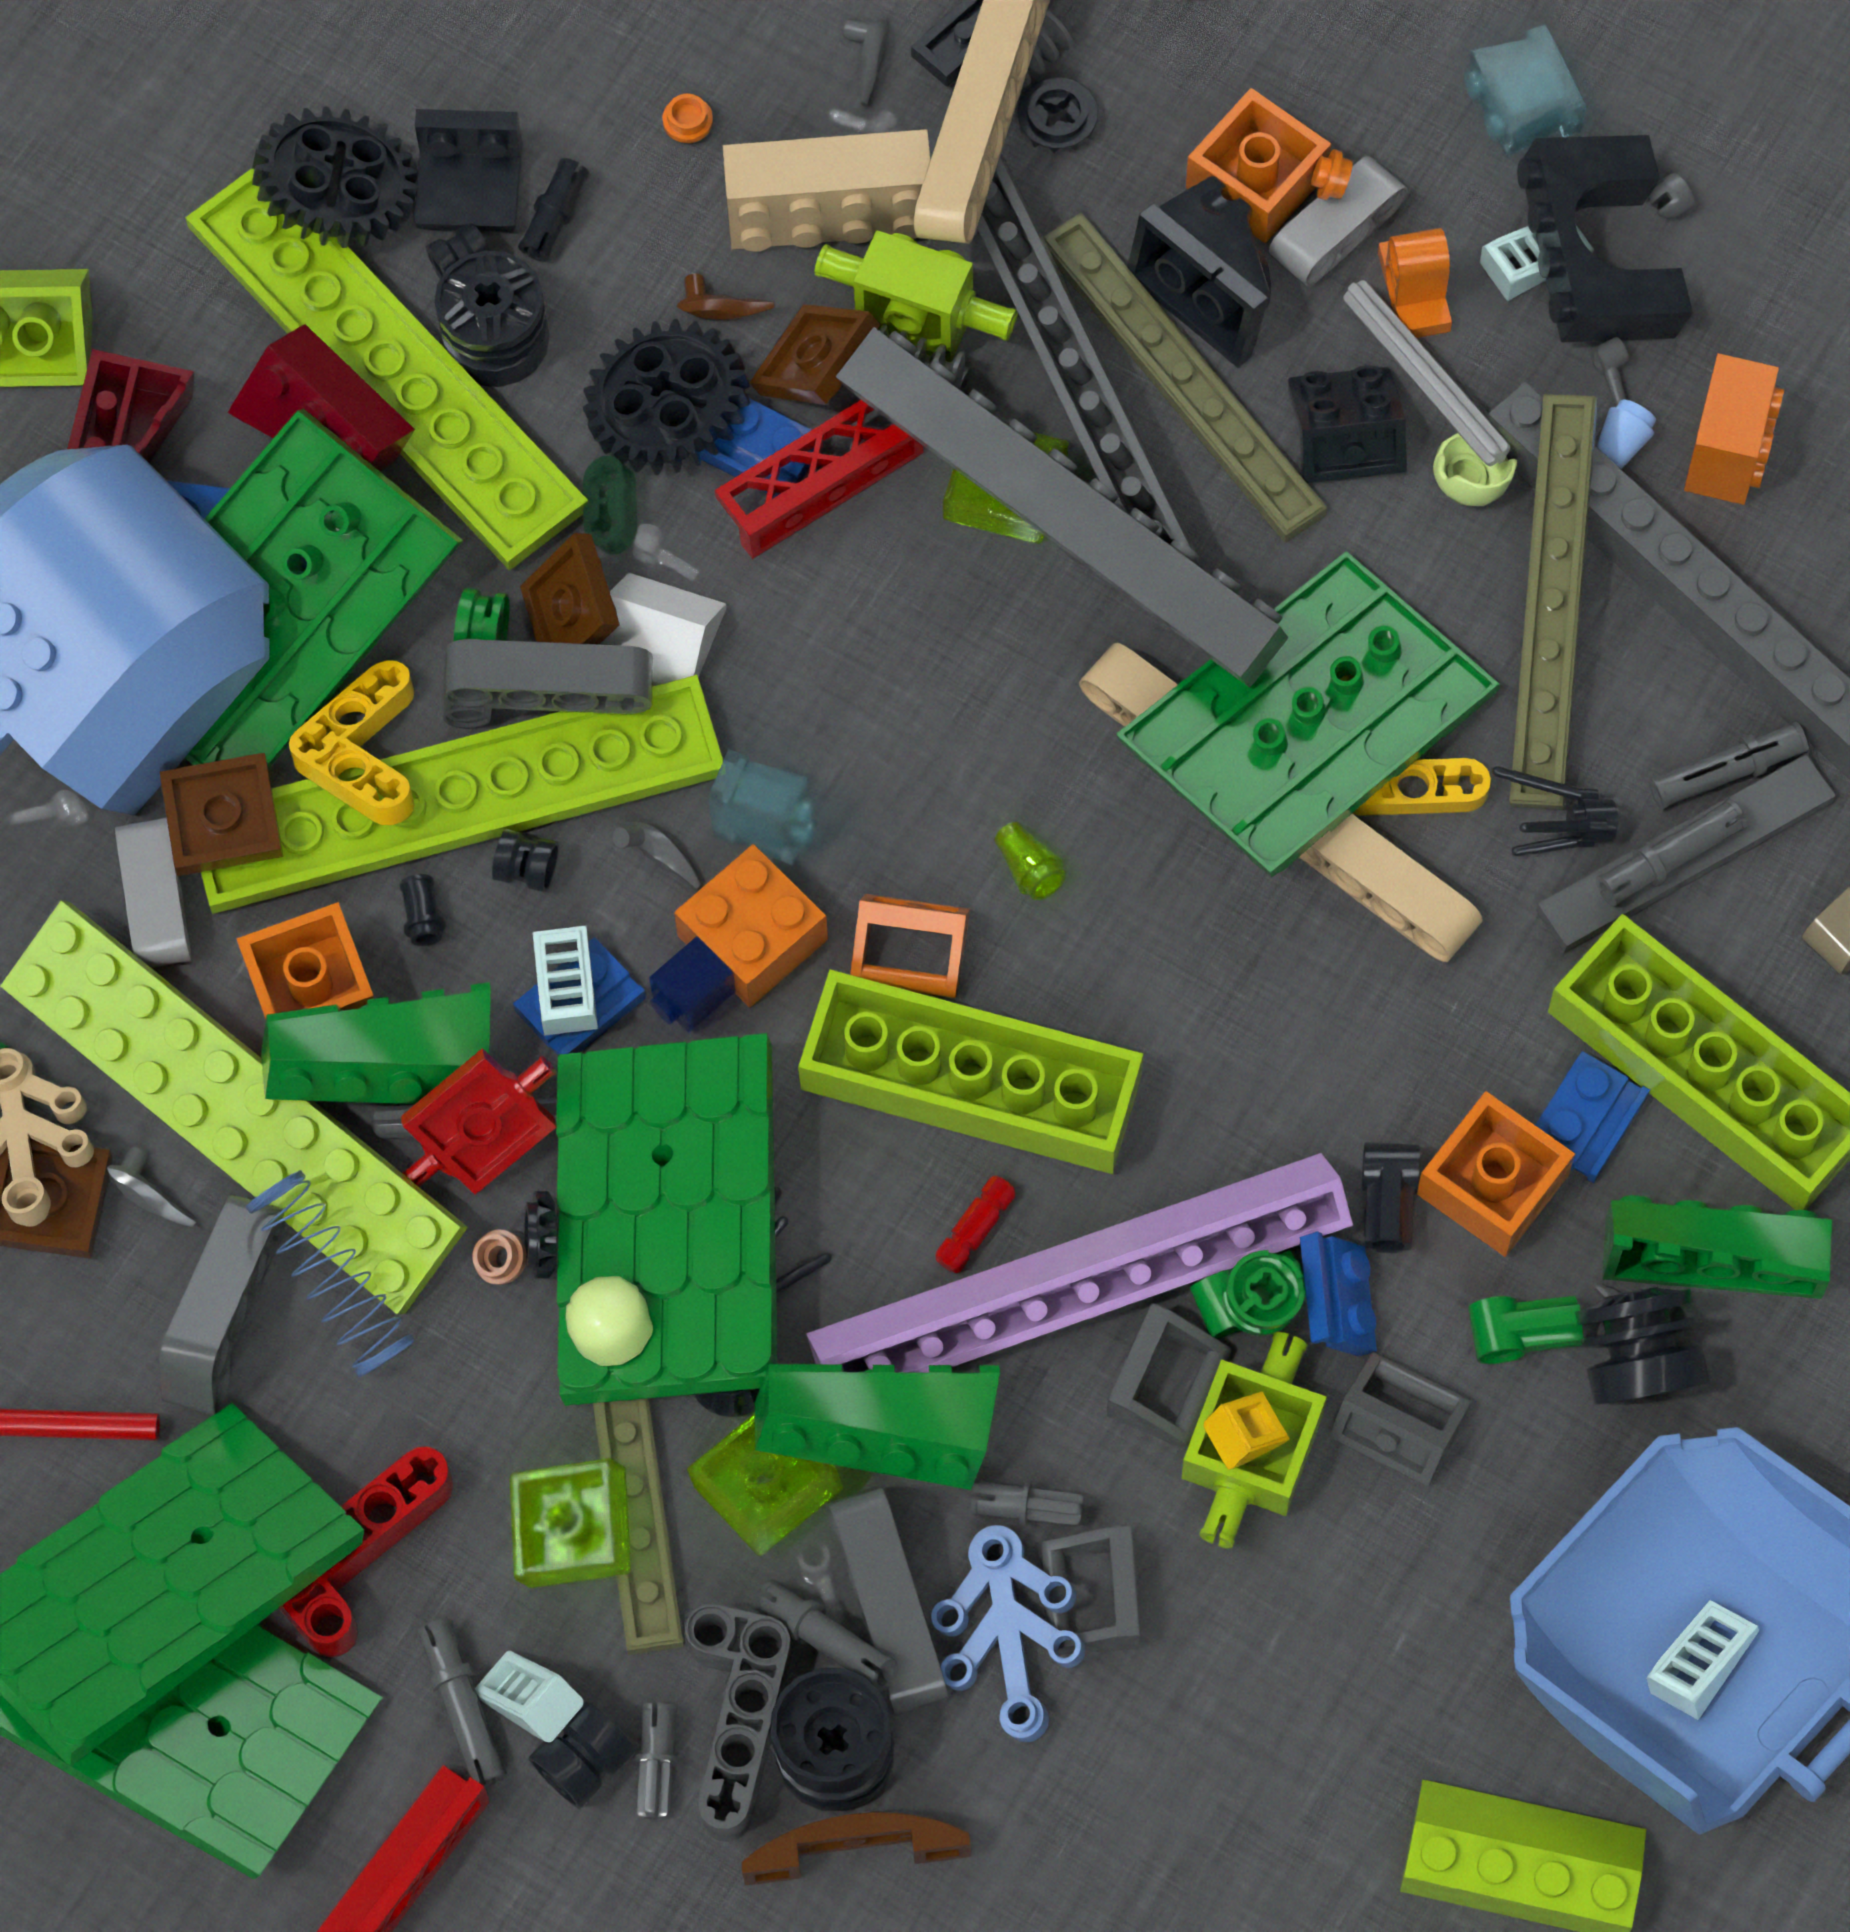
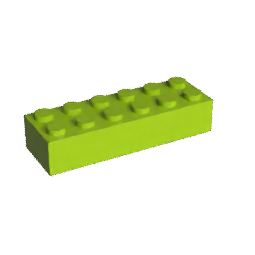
M1623 913L1553 989L1548 1009L1550 1015L1639 1086H1645L1650 1089L1649 1094L1793 1209L1806 1210L1850 1161V1092Z
M829 969L798 1071L800 1090L1113 1174L1142 1078L1143 1053Z

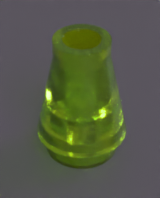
M1019 822L1009 823L998 831L994 842L1001 850L1021 894L1029 895L1033 900H1042L1054 894L1063 885L1066 879V873L1062 869L1063 860L1029 834Z

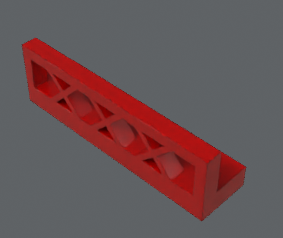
M859 400L715 489V497L739 527L741 545L749 556L754 559L923 454V445L894 424L884 430L864 427L866 415L874 411V409L864 401ZM833 435L854 438L851 450L841 457L821 454L823 442ZM861 439L867 440V441L863 442L862 444H860V443H861ZM788 463L811 464L808 477L799 483L778 481L780 469ZM771 474L770 479H765L767 476ZM748 488L767 491L765 504L747 515L733 498ZM775 492L781 493L774 498Z
M442 1765L317 1932H393L490 1803L485 1787L472 1777L468 1781L464 1780L445 1765Z

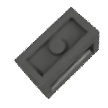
M1151 1303L1108 1398L1107 1417L1178 1447L1188 1449L1221 1359L1228 1360L1232 1351L1231 1348L1174 1312ZM1166 1338L1205 1354V1358L1175 1425L1138 1403Z
M1373 1351L1343 1399L1329 1437L1428 1487L1473 1401ZM1375 1376L1451 1414L1443 1430L1440 1431L1365 1393L1373 1377Z
M1131 1526L1107 1527L1042 1542L1043 1572L1051 1577L1061 1576L1066 1579L1064 1556L1109 1553L1114 1626L1076 1634L1085 1645V1653L1139 1649L1140 1632ZM1056 1586L1051 1590L1049 1594L1050 1603L1056 1604L1065 1598L1066 1588L1064 1586ZM1046 1607L1047 1623L1059 1631H1070L1069 1612L1054 1613ZM1073 1640L1062 1642L1058 1648V1654H1073L1075 1642Z

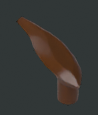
M695 273L684 278L686 298L681 300L676 306L696 317L726 320L775 308L774 301L734 298L726 294L707 295L704 276Z

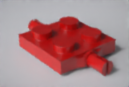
M483 1048L401 1116L403 1128L421 1144L425 1153L408 1169L404 1170L402 1174L420 1187L440 1170L445 1174L458 1178L476 1195L557 1127L554 1116L535 1099L533 1094L536 1089L557 1074L553 1065L549 1061L547 1062L544 1056H540L535 1063L518 1076L513 1072L505 1070Z

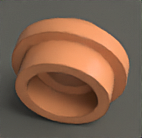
M493 1230L485 1234L476 1243L472 1254L473 1264L478 1275L486 1282L496 1285L508 1284L517 1279L522 1273L526 1264V1249L522 1240L516 1234L506 1230ZM505 1248L507 1250V1259L505 1264L499 1267L496 1261L497 1254Z

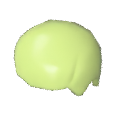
M1456 433L1443 441L1439 446L1433 464V472L1440 489L1458 504L1485 506L1497 500L1506 491L1514 476L1517 460H1508L1506 457V460L1501 464L1497 463L1491 467L1487 466L1464 439Z
M620 1276L596 1277L579 1286L570 1297V1303L566 1306L567 1330L577 1350L584 1358L600 1366L622 1365L642 1352L652 1335L653 1325L649 1317L645 1298L639 1292L637 1286Z

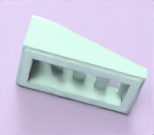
M1529 226L1499 237L1482 247L1480 264L1507 301L1546 280L1539 273L1538 261L1532 263L1524 250L1530 248L1537 259L1540 252L1536 235L1531 233ZM1576 226L1582 242L1593 253V247ZM1515 256L1522 267L1515 269L1509 258Z
M586 926L533 932L544 1036L598 1029ZM577 942L578 950L546 954L547 945ZM579 961L580 968L548 972V965ZM581 979V986L550 989V983ZM583 997L582 1004L552 1007L553 1000Z
M1709 1600L1658 1660L1646 1679L1650 1693L1699 1720L1759 1632L1758 1626ZM1716 1620L1738 1633L1730 1640L1710 1629V1626ZM1704 1638L1723 1650L1717 1655L1700 1646L1699 1642ZM1692 1654L1710 1664V1666L1703 1670L1687 1660ZM1680 1670L1697 1679L1693 1686L1676 1677Z
M510 1650L502 1656L475 1688L480 1701L545 1742H552L583 1706L582 1697L560 1675Z

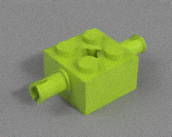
M876 230L864 258L825 244L816 261L815 276L824 277L853 287L855 310L869 311L881 324L880 327L883 324L888 325V337L893 331L899 334L902 330L908 332V341L914 346L921 337L927 339V355L932 356L940 344L946 345V361L950 363L955 356L967 327L1008 341L1017 320V309H1010L976 297V291L973 290L972 262L966 261L963 256L951 250L937 251L919 245L914 239L904 234L894 233L890 235Z
M1276 1332L1273 1334L1272 1343L1261 1373L1221 1359L1183 1459L1181 1479L1216 1492L1199 1536L1208 1543L1213 1544L1219 1526L1223 1523L1224 1526L1220 1533L1218 1544L1222 1548H1232L1234 1546V1539L1247 1505L1253 1504L1287 1516L1323 1418L1327 1397L1292 1385L1303 1353L1307 1349V1343L1294 1336L1287 1355L1283 1356L1289 1333ZM1263 1391L1290 1439L1286 1443L1246 1464L1229 1470L1203 1426L1204 1421L1221 1404Z

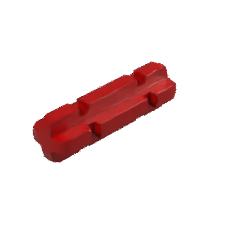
M997 1175L990 1177L981 1189L982 1197H976L951 1230L953 1233L951 1235L952 1238H946L937 1249L936 1261L943 1268L955 1274L961 1272L970 1259V1251L977 1250L999 1220V1210L1005 1211L1015 1198V1188L1005 1179Z

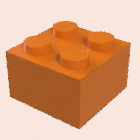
M1250 88L1188 156L1186 188H1191L1209 176H1215L1226 186L1221 192L1224 199L1232 201L1242 198L1252 207V214L1249 219L1252 233L1266 244L1316 188L1311 185L1316 163L1320 156L1328 158L1332 143Z
M1717 353L1684 491L1745 505L1749 487L1760 488L1772 445L1775 423L1784 394V389L1775 387L1779 367Z
M754 844L674 912L677 936L749 1008L828 940L826 915Z
M339 902L236 938L265 1020L268 1014L336 1004L342 1011L359 1009L367 1004V1000L374 999Z
M1485 1091L1421 1172L1417 1195L1506 1258L1568 1178L1575 1153Z

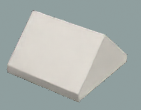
M628 573L610 591L620 626L599 645L635 646L651 652L653 656L652 686L694 675L699 677L727 609L726 603Z

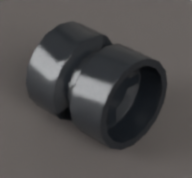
M586 1700L583 1701L581 1709L564 1727V1736L562 1738L556 1737L552 1742L543 1741L528 1757L532 1766L547 1783L578 1809H581L602 1786L600 1778L602 1772L614 1775L636 1752L632 1743L620 1729L599 1709Z

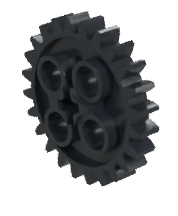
M324 106L321 117H315L308 108H304L301 121L288 113L285 115L283 126L274 122L271 124L269 134L261 136L258 149L255 152L252 169H254L252 185L259 187L258 201L270 202L267 212L269 216L285 215L282 228L286 230L296 224L302 227L301 239H306L314 232L319 234V241L322 246L328 243L330 237H337L341 247L347 248L349 237H355L358 243L365 247L368 244L370 233L383 241L386 238L388 228L397 232L400 229L402 218H409L418 185L415 184L418 170L410 167L413 157L411 153H399L402 144L400 138L385 139L387 131L385 125L372 130L368 127L369 116L365 115L358 122L351 121L349 109H344L340 118L333 117L328 106ZM340 146L344 149V156L338 179V191L334 208H330L326 205L336 147Z
M674 319L669 330L662 331L659 323L653 321L651 334L644 336L638 328H634V341L630 344L618 338L615 340L619 351L615 356L608 353H601L599 355L605 369H591L589 371L594 385L585 387L583 390L589 402L583 406V411L589 421L587 425L594 440H597L604 454L612 453L619 466L629 460L634 472L639 473L645 464L649 462L654 474L659 475L664 463L670 462L674 471L679 473L683 459L689 457L694 465L699 466L701 465L699 452L705 449L709 453L717 455L719 451L714 441L718 438L732 441L734 437L728 424L744 423V418L739 408L750 404L745 389L750 387V382L744 371L745 367L739 353H735L729 339L721 341L714 328L703 334L699 323L694 321L685 332L679 320Z

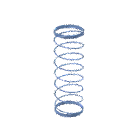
M299 1170L261 1193L246 1205V1209L252 1214L275 1201L296 1185L308 1183L302 1193L265 1224L261 1231H265L308 1209L323 1205L322 1210L304 1228L276 1251V1254H280L323 1232L338 1228L336 1234L291 1274V1277L297 1276L340 1254L353 1251L349 1259L315 1288L306 1299H312L355 1277L369 1274L360 1286L321 1320L324 1323L370 1300L384 1297L365 1318L337 1341V1345L344 1344L376 1327L399 1319L397 1324L382 1339L352 1364V1368L359 1367L355 1370V1373H357L358 1377H362L407 1348L415 1339H413L412 1334H409L377 1355L357 1364L398 1327L402 1319L401 1317H394L342 1341L384 1303L386 1295L380 1294L370 1297L329 1317L369 1280L371 1272L358 1273L314 1294L348 1264L354 1257L356 1250L353 1248L346 1249L299 1271L326 1248L341 1230L340 1226H332L284 1248L307 1229L323 1213L326 1207L324 1203H317L271 1224L308 1190L311 1182L304 1180L306 1175H304L302 1170Z

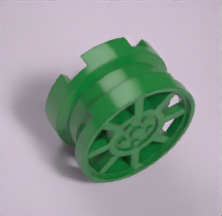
M465 588L461 594L457 609L453 642L463 639L506 641L510 616L509 595L499 592L492 598L491 596L481 595L479 589Z
M1269 1250L1256 1251L1244 1256L1234 1266L1223 1285L1222 1305L1227 1317L1238 1329L1251 1335L1266 1336L1281 1331L1292 1321L1303 1304L1305 1292L1301 1271L1285 1255L1280 1256L1269 1253Z

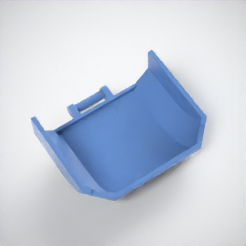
M130 445L59 450L30 463L0 484V755L15 740L41 768L99 808L135 815L161 786L159 772L176 769L269 660V638L264 637L263 604H269V584Z
M1739 1427L1717 1429V1436L1682 1440L1680 1434L1658 1436L1510 1595L1511 1616L1514 1622L1515 1636L1514 1663L1516 1673L1541 1704L1586 1748L1699 1835L1742 1818L1779 1776L1789 1782L1794 1790L1810 1802H1815L1826 1790L1824 1782L1850 1754L1849 1719L1807 1767L1796 1760V1757L1842 1707L1850 1712V1506ZM1711 1600L1757 1625L1759 1632L1702 1716L1697 1720L1652 1695L1646 1678L1658 1660ZM1716 1620L1710 1626V1629L1730 1640L1738 1633ZM1704 1638L1699 1642L1700 1646L1717 1655L1723 1650ZM1692 1654L1687 1660L1703 1670L1710 1666V1664ZM1681 1670L1676 1676L1692 1686L1697 1681V1679Z

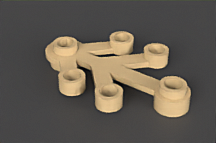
M11 1048L0 1049V1104L3 1115L0 1118V1155L8 1147L13 1181L6 1186L2 1193V1204L15 1223L24 1226H36L46 1219L51 1206V1200L43 1184L36 1178L30 1138L57 1150L64 1163L70 1167H80L88 1163L93 1157L94 1147L84 1131L78 1129L69 1131L26 1111L23 1096L49 1105L57 1120L63 1124H73L81 1120L87 1111V1105L76 1088H61L35 1076V1068L25 1054ZM74 1102L71 1107L62 1109L65 1104ZM82 1144L78 1150L69 1152L73 1146Z

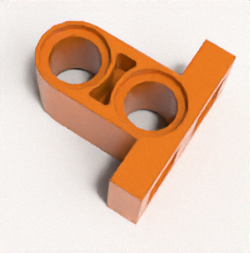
M1439 227L1391 236L1389 241L1379 243L1378 257L1394 313L1416 338L1451 332L1452 320L1446 301L1450 257L1443 229Z

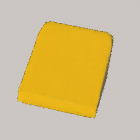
M1263 1391L1221 1404L1203 1424L1206 1433L1229 1470L1246 1464L1286 1443L1290 1439Z

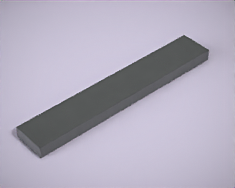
M1805 754L1645 843V846L1654 845L1720 806L1727 799L1734 800L1743 811L1735 819L1738 820L1745 817L1747 820L1746 829L1738 831L1666 874V881L1660 885L1652 886L1649 884L1620 901V904L1614 907L1605 901L1600 892L1607 889V886L1598 888L1596 877L1600 874H1605L1632 858L1633 851L1539 902L1536 911L1564 953L1607 930L1622 913L1629 918L1833 804L1836 795L1808 755Z

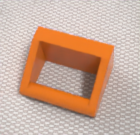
M864 894L859 902L850 975L916 993L956 998L968 931L970 908ZM871 924L953 935L947 976L865 964Z

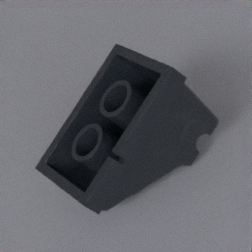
M1209 176L1159 207L1153 203L1139 214L1127 268L1157 302L1234 366L1239 368L1252 357L1265 309L1270 303V271L1265 255L1257 250L1249 219L1252 214V207L1242 198L1232 201L1224 199L1221 192L1226 186L1215 176Z

